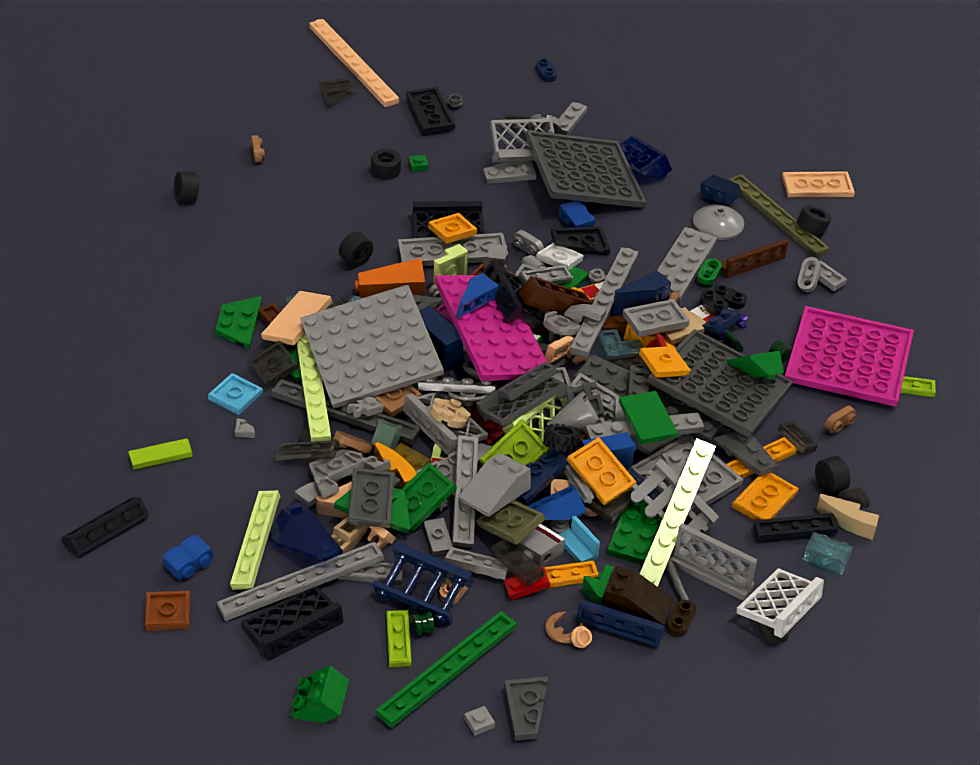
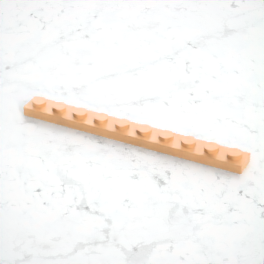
M318 19L309 23V28L384 107L399 103V97L324 19Z

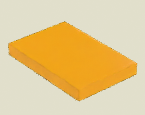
M599 437L572 453L566 459L604 506L637 483Z
M773 473L761 477L758 476L732 503V508L753 520L773 519L796 496L799 488Z

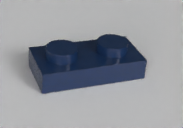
M731 309L722 310L720 314L710 318L708 322L702 325L704 332L718 334L740 320L741 315L740 312L732 311Z

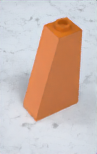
M422 258L358 273V280L355 281V292L359 291V299L405 285L409 286L412 295L425 296Z

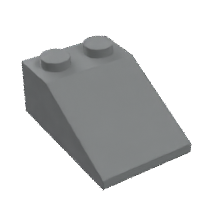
M499 453L486 461L458 496V500L489 517L531 489V469Z

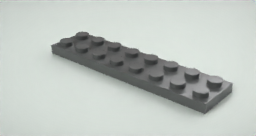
M592 355L574 375L575 379L579 373H582L620 397L628 396L629 370L598 356ZM649 384L648 392H657L669 416L699 413L704 430L699 433H690L691 436L710 444L724 426L718 420L706 416L703 412L688 406L679 399L673 398L666 392L656 389Z

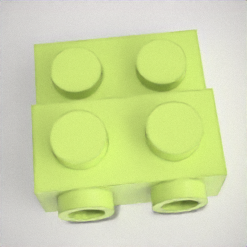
M457 244L446 249L443 257L434 260V279L436 275H467L468 251L466 248Z

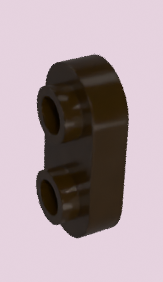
M680 600L675 604L667 622V631L670 635L683 637L687 634L696 613L694 603L688 600Z

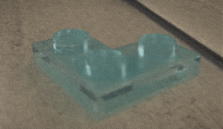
M617 329L600 332L598 337L607 361L641 358L639 355L640 348H642L640 340L621 342Z

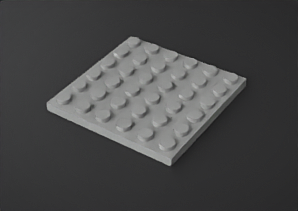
M408 285L300 317L333 409L354 403L366 397H373L444 374L442 364Z

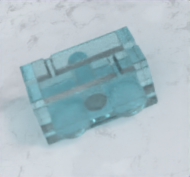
M814 532L806 547L803 560L843 575L850 561L853 547L845 542H839L828 538L824 534Z

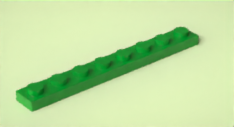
M500 611L376 709V716L393 728L514 631L517 623Z

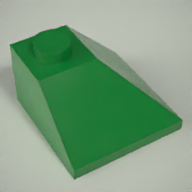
M780 351L726 360L727 364L756 378L765 377V380L776 379L777 374L784 373Z

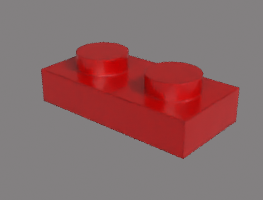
M544 566L504 580L511 601L551 587Z

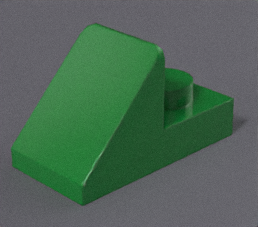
M605 565L603 573L599 572L597 579L588 576L583 577L582 590L590 602L603 605L605 590L614 570L613 566Z

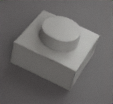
M485 706L464 714V720L474 736L495 728V721Z

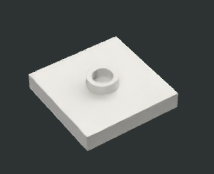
M552 243L538 252L536 258L552 266L565 265L570 270L573 266L583 261L584 255L566 247L555 246Z

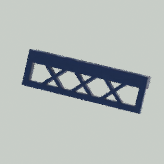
M583 599L579 603L576 618L578 622L659 647L665 634L666 627L662 624Z

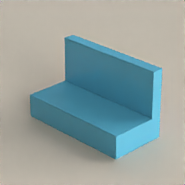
M573 516L571 528L559 534L565 538L564 549L577 563L598 559L600 541L576 516Z

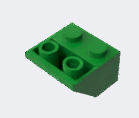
M331 665L301 678L297 683V691L292 701L290 717L326 723L339 717L349 679Z

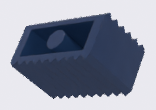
M712 175L700 183L701 196L712 201L714 200L717 203H722V205L726 206L740 197L739 184L716 175Z

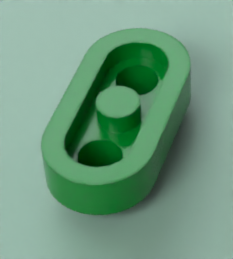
M707 259L698 272L697 281L704 286L714 284L721 272L722 263L717 259Z

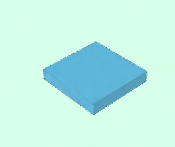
M231 373L208 394V400L240 415L263 394V388Z

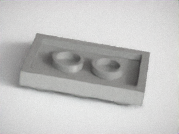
M674 299L623 309L624 318L638 337L689 327L690 320Z

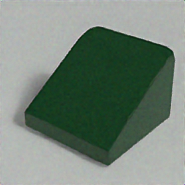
M725 330L723 344L738 352H742L744 348L739 340L728 330Z

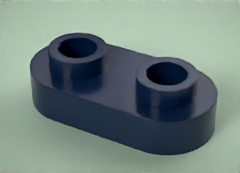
M542 58L536 62V71L542 80L553 82L557 79V71L548 59Z

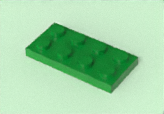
M631 492L609 544L607 555L643 565L654 541L653 534L658 531L662 518L658 514L654 518L647 517L645 509L648 504L644 500L640 503L632 502Z

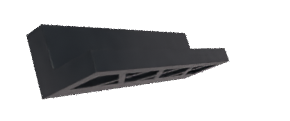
M131 497L62 536L61 539L64 543H70L76 556H80L149 516V513L141 497Z

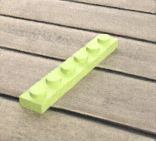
M278 490L258 492L230 582L232 590H249L254 586L280 499Z

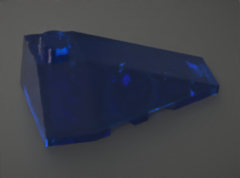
M632 135L620 143L631 170L639 175L660 179L672 171L666 154L638 137Z
M294 502L288 507L283 508L268 536V539L278 547L288 546L294 552L301 550L306 552V556L324 562L343 554L341 547L312 511L302 502Z

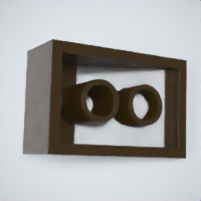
M615 566L605 590L602 606L665 626L674 599L638 572L625 567Z

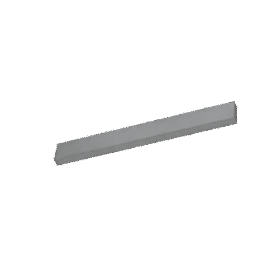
M372 542L218 601L217 607L223 619L228 621L383 561L384 556L377 544Z

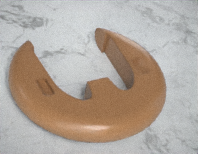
M557 612L547 619L545 623L546 633L552 640L558 643H572L571 633L564 634V629L561 626L554 628L567 615V612Z

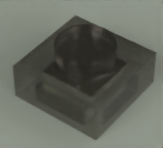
M862 488L843 491V500L860 504L859 509L869 507L870 501Z

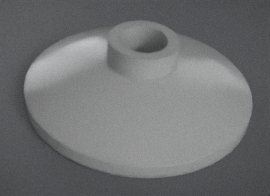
M448 392L449 397L462 401L463 406H473V402L487 396V394Z

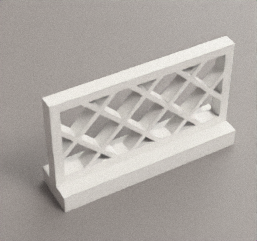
M778 568L737 607L736 613L774 628V635L782 638L822 598L824 580L816 577L813 581H809ZM781 577L786 580L778 581V578ZM789 586H791V588H792V589H782V587H789ZM796 586H804L806 588H797ZM767 588H777V590L768 591ZM795 595L796 598H787L786 596ZM781 596L782 599H772L771 597ZM765 597H766V599H767V600H760V601L757 600V598H765ZM785 605L786 608H776V606ZM755 607H756L757 610H752V611H751V610H748V609H746V608H755ZM761 607H771V609H761ZM775 615L776 618L773 620L765 616Z

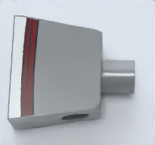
M540 524L517 544L518 557L516 562L521 567H526L529 563L537 568L543 567L564 553L565 538Z

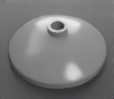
M708 205L695 212L693 226L696 231L718 237L717 240H730L738 237L743 232L744 219L736 210L728 206Z

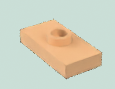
M565 336L550 344L545 354L547 362L552 363L569 354L574 338Z

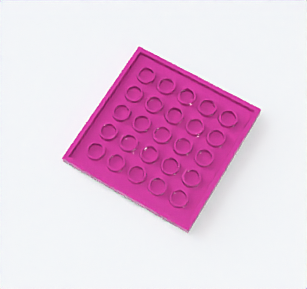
M805 306L785 377L793 380V384L897 407L914 330Z

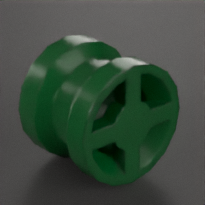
M779 339L772 344L769 352L780 351L781 361L784 363L790 357L792 348L788 345L785 346L784 342Z
M430 611L425 612L424 615L413 614V627L416 636L422 635L424 632L434 633V621Z

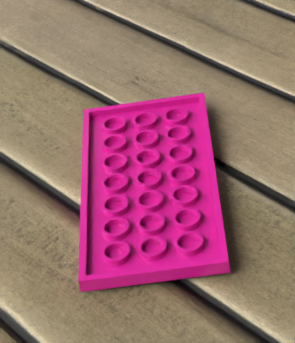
M477 275L435 276L434 282L480 381L515 380L538 365L547 362L528 323L517 318L513 322L507 321L495 298L493 301L459 319L455 317L460 301L468 286V281Z

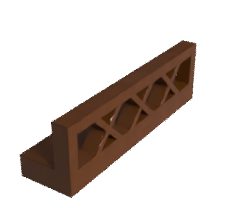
M784 239L727 258V260L721 261V272L729 278L785 259L788 241Z

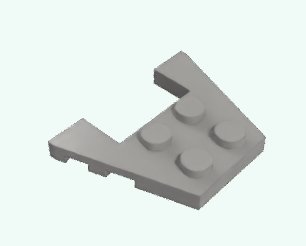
M341 449L309 463L310 472L322 498L338 492L337 482L343 477L352 476L353 467L386 471L391 468L390 461L387 459L381 462L377 460V457L370 456L365 458L362 456V453Z

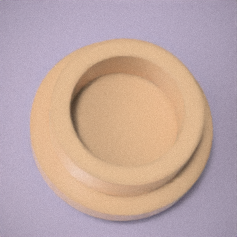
M578 626L571 633V641L575 647L585 648L591 643L592 634L586 627Z

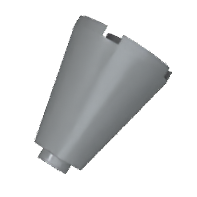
M582 391L547 424H565V426H572V428H576L582 433L585 432L586 425L599 424L602 421H598L599 418L588 397L583 398L586 395Z

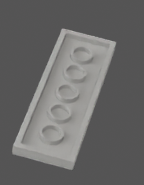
M685 227L657 270L671 282L669 298L674 291L680 293L678 303H680L716 245L718 237L696 231L692 228Z
M503 233L477 234L447 244L439 237L398 239V248L401 262L422 258L423 266H434V260L443 257L446 249L457 244L465 247L468 251L467 263H483L484 260H487L489 243L506 245ZM508 251L506 253V261H508L509 257Z

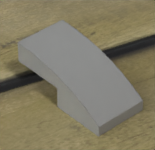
M579 304L570 306L565 311L564 316L580 322L585 317L600 322L606 316L608 309L596 305Z
M315 481L295 491V497L308 508L316 503V497L321 496Z

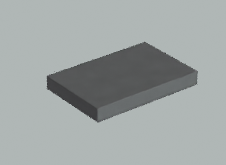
M353 467L348 524L390 528L394 472Z

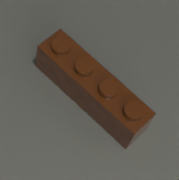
M530 276L519 292L525 305L537 307L542 311H557V315H564L565 311L573 305L593 304L584 292Z

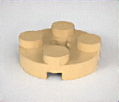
M435 398L430 409V414L436 421L440 423L441 420L448 422L446 426L452 428H463L471 415L461 406L462 403L454 398L451 400Z

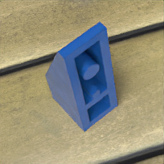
M483 273L472 277L468 281V286L460 301L455 317L459 319L493 301L499 285Z
M574 485L528 506L543 513L546 520H569L573 516L580 518L586 512V508Z

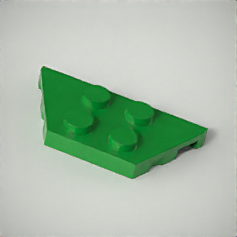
M259 296L222 304L215 329L216 335L227 338L232 343L240 342L244 344L245 349L250 350L259 317L258 309L262 305V297Z
M393 487L390 528L409 534L411 526L405 491ZM351 490L335 501L334 509L349 514Z

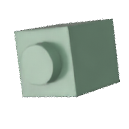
M379 421L371 444L375 445V443L379 442L395 450L403 428L387 421Z

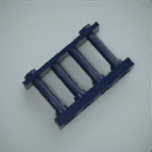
M396 541L392 548L396 561L383 584L375 580L373 582L376 595L385 600L389 598L424 614L430 611L435 621L441 624L446 622L451 625L453 619L451 612H448L461 587L471 588L474 583L472 572ZM410 563L415 566V569L403 591L391 588L402 566ZM427 570L433 573L434 577L422 599L410 596L422 572ZM446 578L451 580L453 585L441 607L429 604L441 580Z

